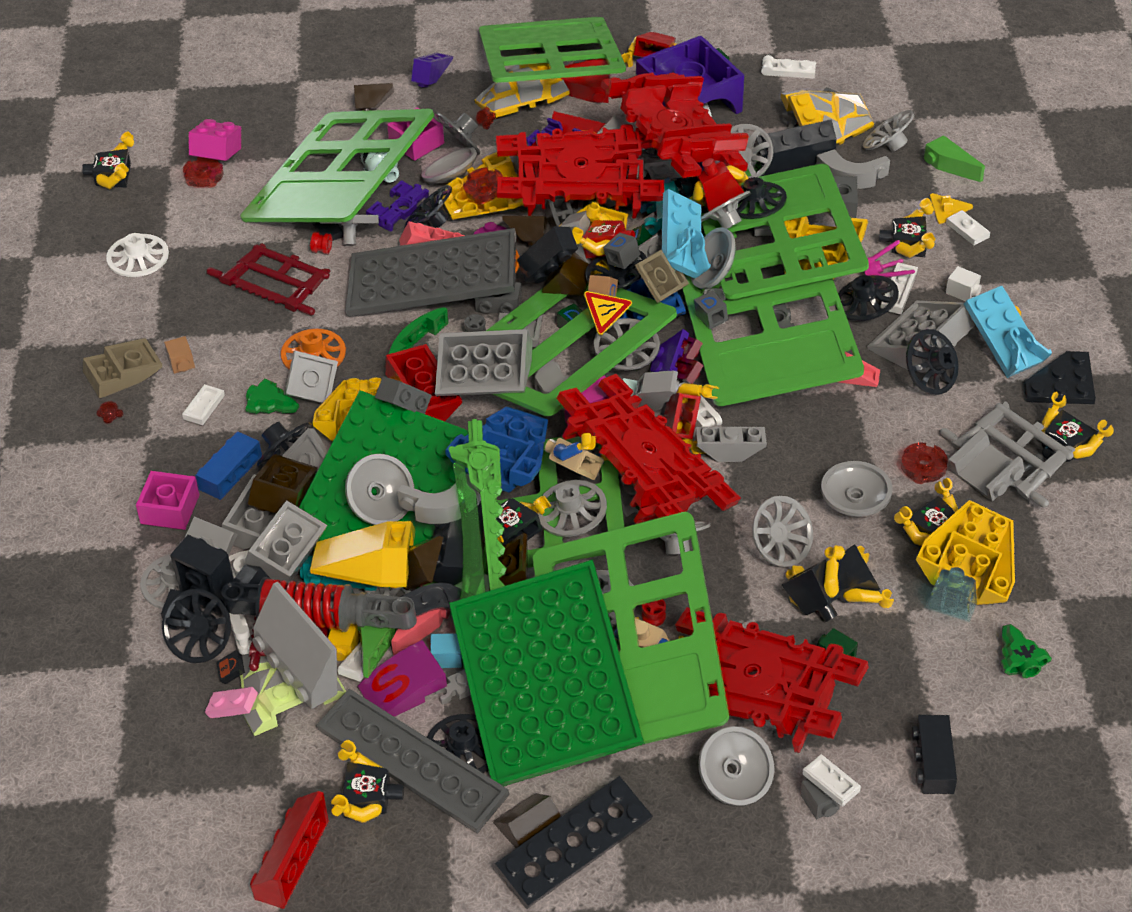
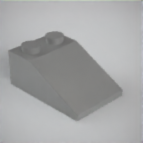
M286 500L248 551L244 565L260 566L271 579L286 580L289 583L299 572L315 547L316 542H318L327 528V525Z

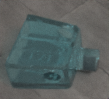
M959 567L951 568L950 571L946 569L941 570L925 608L970 622L977 605L976 580L965 576L964 571Z

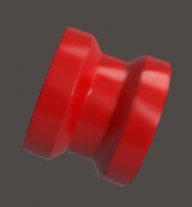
M313 232L310 241L311 252L317 253L321 251L324 254H329L332 248V235L328 233L320 235L319 232Z
M661 599L642 604V620L654 626L663 624L666 620L665 601Z

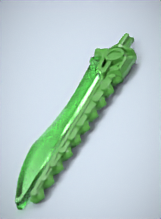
M477 419L468 421L469 442L448 448L452 459L456 461L453 464L463 531L461 599L486 592L477 495L468 486L465 467L468 468L472 487L481 494L490 590L505 586L499 578L505 575L506 567L498 560L501 555H504L505 547L497 540L500 535H503L504 528L496 520L497 517L502 515L503 508L495 500L502 492L500 449L496 445L486 443L485 440L483 441L482 420L477 421Z

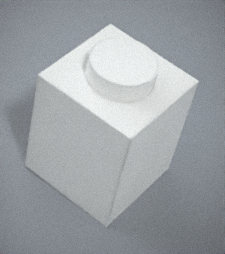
M957 266L948 278L946 294L963 301L978 296L982 285H980L981 275Z

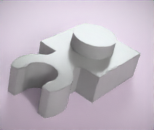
M465 669L447 677V687L434 692L435 695L446 693L440 697L441 704L450 702L455 695H457L459 700L471 695Z

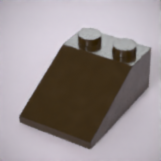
M273 454L253 478L247 505L254 506L260 511L277 513L287 500L299 508L317 473L318 467Z

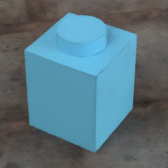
M431 634V653L440 667L462 668V655L457 634Z

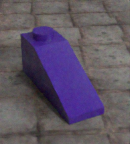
M436 52L414 58L411 81L417 82V85L421 87H429V85L436 83L454 56Z

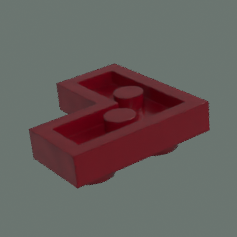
M688 337L687 340L682 342L681 348L684 351L682 357H679L675 364V367L678 368V381L693 384L700 375L704 365L693 360L699 354V349L703 344L698 339Z

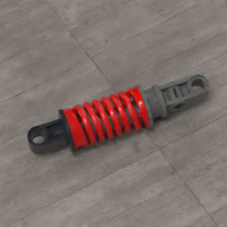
M263 577L259 585L230 582L221 591L225 606L230 614L256 616V619L272 585L278 581L318 628H335L342 630V632H347L351 624H357L358 627L373 626L377 628L387 627L407 630L414 627L417 622L415 606L411 598L386 596L383 594L372 595L367 592L355 594L353 587L349 584H327L325 586L323 583L315 585L313 582H310L306 585L305 582L297 584L295 581H290L288 583L286 580L280 581Z

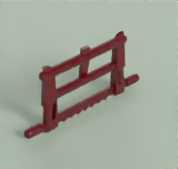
M263 243L254 245L249 253L238 260L237 264L225 273L212 267L206 270L208 275L219 279L222 284L229 286L234 284L236 288L249 290V293L261 295L262 298H268V301L282 303L286 309L292 312L298 309V311L310 316L315 314V309L303 304L304 300L308 295L313 294L324 279L327 280L330 277V269H318L299 261V256L294 254L287 257L266 248ZM263 255L284 264L276 271L255 262ZM291 267L312 274V276L306 282L286 275ZM248 269H251L298 289L288 298L242 280L240 277Z

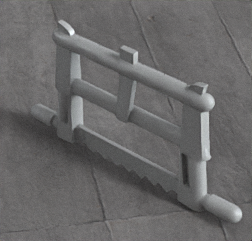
M1006 401L1003 404L997 403L993 411L977 423H974V427L959 438L947 428L940 430L941 436L950 441L957 450L967 443L978 431L983 430L1013 453L1036 467L1037 469L1024 481L1019 479L1010 486L1017 488V492L1025 499L1030 497L1031 500L1043 508L1049 505V501L1038 492H1035V490L1046 478H1051L1066 460H1071L1075 451L1074 447H1064L1041 430L1044 426L1038 421L1032 425L1010 410L1009 404ZM1003 417H1006L1026 431L1017 442H1014L994 428ZM1035 437L1056 453L1043 462L1024 447Z

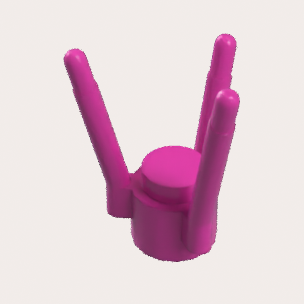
M896 240L875 255L868 257L869 268L864 272L868 276L894 277L914 274L915 270L882 273L884 272L883 269L895 266L897 262L903 263V259L883 265L880 260L876 261V259L900 243L899 240Z

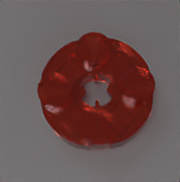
M197 157L196 161L191 163V160L185 163L183 175L186 184L189 186L213 188L222 179L224 170L222 163L220 164L218 159Z
M479 168L472 171L467 176V181L463 183L466 196L477 205H482L487 201L495 199L497 197L498 177H503L502 173L497 169L492 171L488 170V168Z
M923 442L909 445L904 450L901 459L902 471L917 484L939 480L945 476L948 457L940 447L934 445V448L926 446L927 443ZM924 460V462L928 461L929 463L922 464L920 461Z

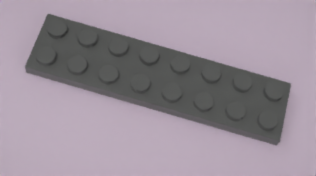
M350 688L317 723V728L320 732L340 745L345 740L352 741L356 747L355 753L360 752L371 761L388 769L389 776L400 784H404L406 788L477 834L510 795L507 788Z

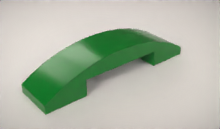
M442 307L430 311L408 324L394 340L389 354L410 349L428 332L433 335L439 333L449 324L447 308Z

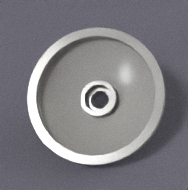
M473 147L452 151L428 165L423 170L421 176L426 182L440 184L453 181L457 177L462 179V175L474 163L477 152Z
M722 227L712 230L704 237L705 251L711 267L697 278L691 277L693 284L700 289H709L716 286L724 279L733 265L736 253L735 239L731 231Z
M386 454L369 455L360 459L349 471L345 484L346 499L355 515L366 523L377 525L387 521H398L408 511L399 506L397 491L402 484L414 488L413 479L408 469L398 459ZM372 488L377 490L376 496L372 494Z
M847 461L831 467L825 473L822 479L821 492L824 500L834 510L850 516H869L878 513L888 505L892 496V483L887 474L875 465L862 461Z
M726 727L712 734L702 746L699 755V773L706 789L716 799L728 805L744 806L756 802L769 790L774 777V760L768 745L755 732L743 727ZM728 765L732 766L733 773L728 772Z

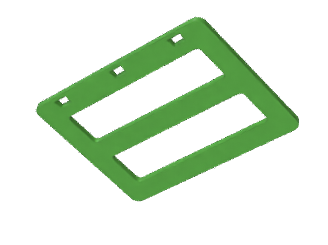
M619 288L617 289L616 297L631 300L632 305L628 310L646 316L550 393L543 394L526 387L525 393H500L493 395L541 415L552 416L563 408L556 399L560 391L576 387L581 393L676 318V308L661 302L657 303L656 300ZM541 289L486 331L522 330L568 294L543 293ZM586 308L532 350V362L528 378L595 326L589 308Z

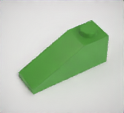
M944 135L926 144L924 160L937 170L977 182L983 181L985 165Z
M358 627V631H360L363 677L369 678L392 644L391 640L398 628Z

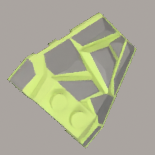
M242 654L245 673L240 676L241 688L253 687L258 692L250 713L244 714L253 735L256 736L278 726L276 714L303 702L298 698L296 690L292 685H287L284 682L281 672L277 668L271 667L267 656L260 658L259 669L253 672L249 669V654ZM338 677L337 695L323 702L324 705L340 699L346 693Z

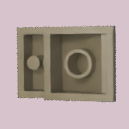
M662 250L635 265L657 303L689 284L682 272L671 267Z
M146 338L104 347V354L83 358V373L99 398L136 385L162 368L161 361Z

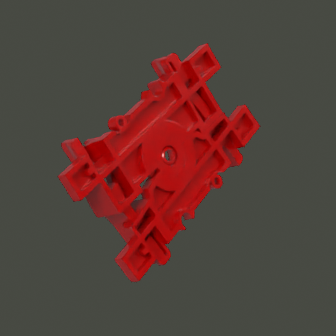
M646 73L624 80L617 77L602 80L601 88L611 99L622 98L620 109L626 114V121L636 122L637 128L645 135V140H652L651 147L658 150L657 155L663 160L671 159L672 167L682 178L700 176L702 168L698 165V162H703L709 158L714 159V161L724 162L726 166L732 165L742 171L747 170L748 163L738 151L746 150L749 135L747 133H731L732 125L730 123L716 124L708 113L709 109L703 108L704 103L698 100L704 81L702 76L685 77V75H678L676 73L660 75Z
M623 124L620 126V129L608 130L603 127L601 134L594 133L593 128L588 131L566 132L564 135H562L561 129H554L552 135L537 133L536 141L532 146H527L526 132H520L518 135L496 136L497 157L518 156L519 177H498L497 198L523 199V206L528 207V216H532L536 204H542V209H545V199L555 202V197L560 195L564 197V202L596 198L597 203L604 204L607 198H609L610 200H615V210H619V206H627V198H629V203L632 204V219H636L641 208V201H663L664 180H643V160H637V158L641 156L642 149L654 147H651L652 140H645V135L638 128L634 132L633 125Z
M617 374L601 379L598 384L609 397L608 399L590 403L577 387L559 392L556 399L572 416L567 419L568 426L562 435L563 439L568 440L578 436L581 438V435L584 433H590L591 437L596 436L595 444L602 445L599 453L605 455L620 472L623 483L627 485L634 484V490L637 493L632 499L630 506L635 507L639 505L641 508L633 520L636 524L687 512L691 504L701 500L706 495L722 511L737 505L741 497L724 481V477L716 470L711 471L712 468L701 459L700 453L697 455L690 453L689 450L692 445L685 443L670 427L665 426L667 419L664 416L658 415L656 417L655 412L647 404L638 407L642 399L637 395L631 396L633 390Z
M686 607L675 624L677 632L692 635L694 632L691 612L688 607ZM697 611V623L706 622L704 612ZM717 613L714 619L712 618L729 715L743 719H752L755 727H763L766 724V720H769L771 725L776 726L779 738H783L784 734L792 735L797 725L798 728L792 740L794 752L800 753L808 733L834 739L842 720L841 712L827 709L833 695L835 680L858 687L869 668L868 661L843 654V647L836 644H830L826 651L825 648L809 644L807 639H804L800 645H794V635L785 637L765 630L760 631L759 625L756 622H750L746 628H743L742 623L732 620L728 623L726 614ZM752 671H757V673L753 675L748 674ZM717 683L709 684L710 697L719 696Z

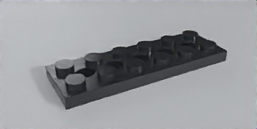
M619 776L494 864V868L523 906L528 909L641 828L653 816ZM617 807L621 810L622 816L618 818L612 817L608 809ZM592 821L598 822L602 830L600 832H592L588 828V823ZM576 836L580 839L581 845L572 847L568 844L567 838ZM556 851L561 859L557 862H551L547 859L546 853ZM527 866H535L539 870V875L537 877H529L525 873V868Z

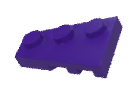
M680 330L660 345L659 352L652 361L651 372L678 370L675 364L678 358L682 357L684 351L681 348L682 342L687 340L689 336L686 330Z

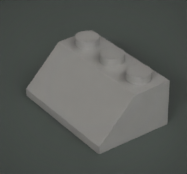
M255 474L222 523V528L238 534L233 546L242 549L251 548L277 514L270 511H260L254 506L247 505Z

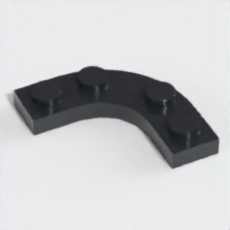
M433 583L400 597H409L413 600L416 617L438 609L451 612L449 603L474 595L467 590L448 583Z

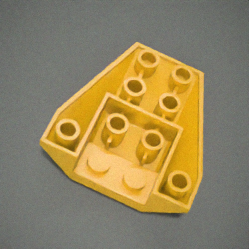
M375 377L369 380H359L357 378L343 380L315 411L313 426L331 441H334L359 390L376 396L382 379Z
M969 500L924 540L916 561L929 582L936 587L943 581L946 570L949 571L950 579L948 580L966 585L968 577L972 578L970 588L974 604L1007 602L1015 583L1013 520ZM953 568H961L963 570V576L959 574H952ZM961 588V589H963V590H955V591H963V593H962V598H963L964 588Z
M387 521L316 542L310 572L311 574L378 587H407L409 574L408 550L409 546H413L415 527L411 521Z

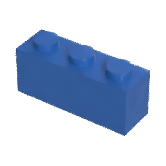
M237 431L198 470L195 475L198 489L221 500L262 457L260 442Z

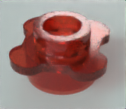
M489 107L479 110L476 115V121L478 124L483 125V129H489L496 118V114L491 112Z
M113 401L104 402L96 412L97 416L103 418L104 423H111L117 417L123 416V410L118 409L117 404Z

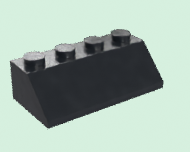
M832 119L768 133L773 145V158L770 166L761 176L816 165L817 155L836 150L837 138ZM762 135L756 138L753 147L766 142ZM768 148L760 150L756 155L767 159ZM756 161L757 171L765 164Z
M481 502L470 514L459 520L434 524L433 538L437 536L443 537L433 580L437 583H448L455 586L481 571L485 547Z

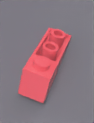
M408 222L399 242L400 246L465 235L426 226L421 223Z

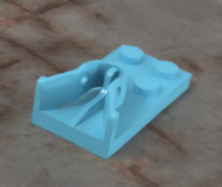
M668 189L663 192L662 251L673 269L692 278H697L711 267L705 251L704 236L701 233V205Z
M1003 286L968 299L964 303L1007 378L1043 363L1052 354L1051 349L1048 350L1036 341Z

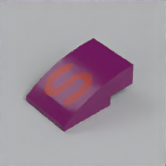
M421 640L386 660L371 673L369 678H365L357 687L365 699L395 717L425 703L426 696L447 687L445 672L424 641Z

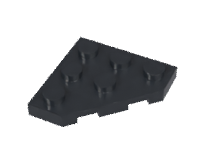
M1066 351L1026 380V402L1053 403L1052 394L1058 392L1056 402L1062 401L1065 395L1066 404H1095L1096 397L1089 352Z

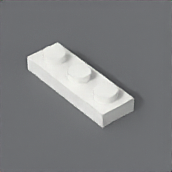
M897 262L894 272L915 270V273L891 277V280L898 286L899 298L888 312L902 314L915 281L918 267ZM893 290L891 292L885 293L884 296L892 297ZM882 301L881 308H884L889 303Z

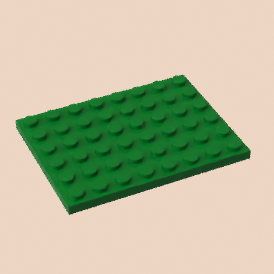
M359 390L299 506L300 509L327 525L318 542L373 526L355 515L347 502L345 494L348 473L360 459L373 454L392 456L402 462L408 469L413 479L414 489L426 493L444 492L450 489L462 474V468L454 465L446 456V449L458 435L462 434L464 437L468 435V430L417 411L413 412L375 398L372 394ZM372 488L371 492L376 496L377 490ZM408 511L404 517L398 520L411 521L414 525L415 537L413 545L433 538L435 525L416 521L414 511Z
M593 559L449 603L491 779L502 786H507L645 744Z

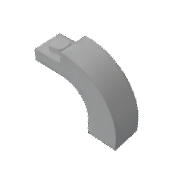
M834 149L817 155L816 165L827 164L833 176H857V189L873 187L876 185V179L888 176L890 160L887 156L865 163H853L842 158Z
M463 472L456 483L444 492L426 493L403 484L397 491L399 506L407 511H414L416 521L428 524H443L459 520L470 514L481 502V494L472 487L469 475Z

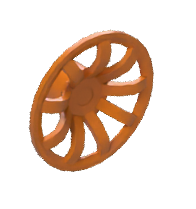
M308 329L298 332L286 340L281 349V359L285 367L290 370L292 359L287 360L286 353L299 351L315 356L321 354L324 358L338 361V367L344 360L346 347L342 338L332 331ZM322 334L329 335L326 339H322ZM335 339L338 341L339 346H329L328 343ZM293 340L300 344L295 348L288 347ZM327 351H340L338 358H334Z

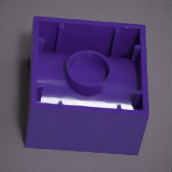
M701 35L636 60V76L646 73H654L655 75L676 73L678 75H685V77L702 76L704 81L701 94L698 96L700 102L705 104L711 100L720 99L735 114L741 113L743 110L744 74Z

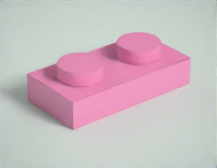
M253 687L214 692L205 713L209 718L248 714L258 692Z

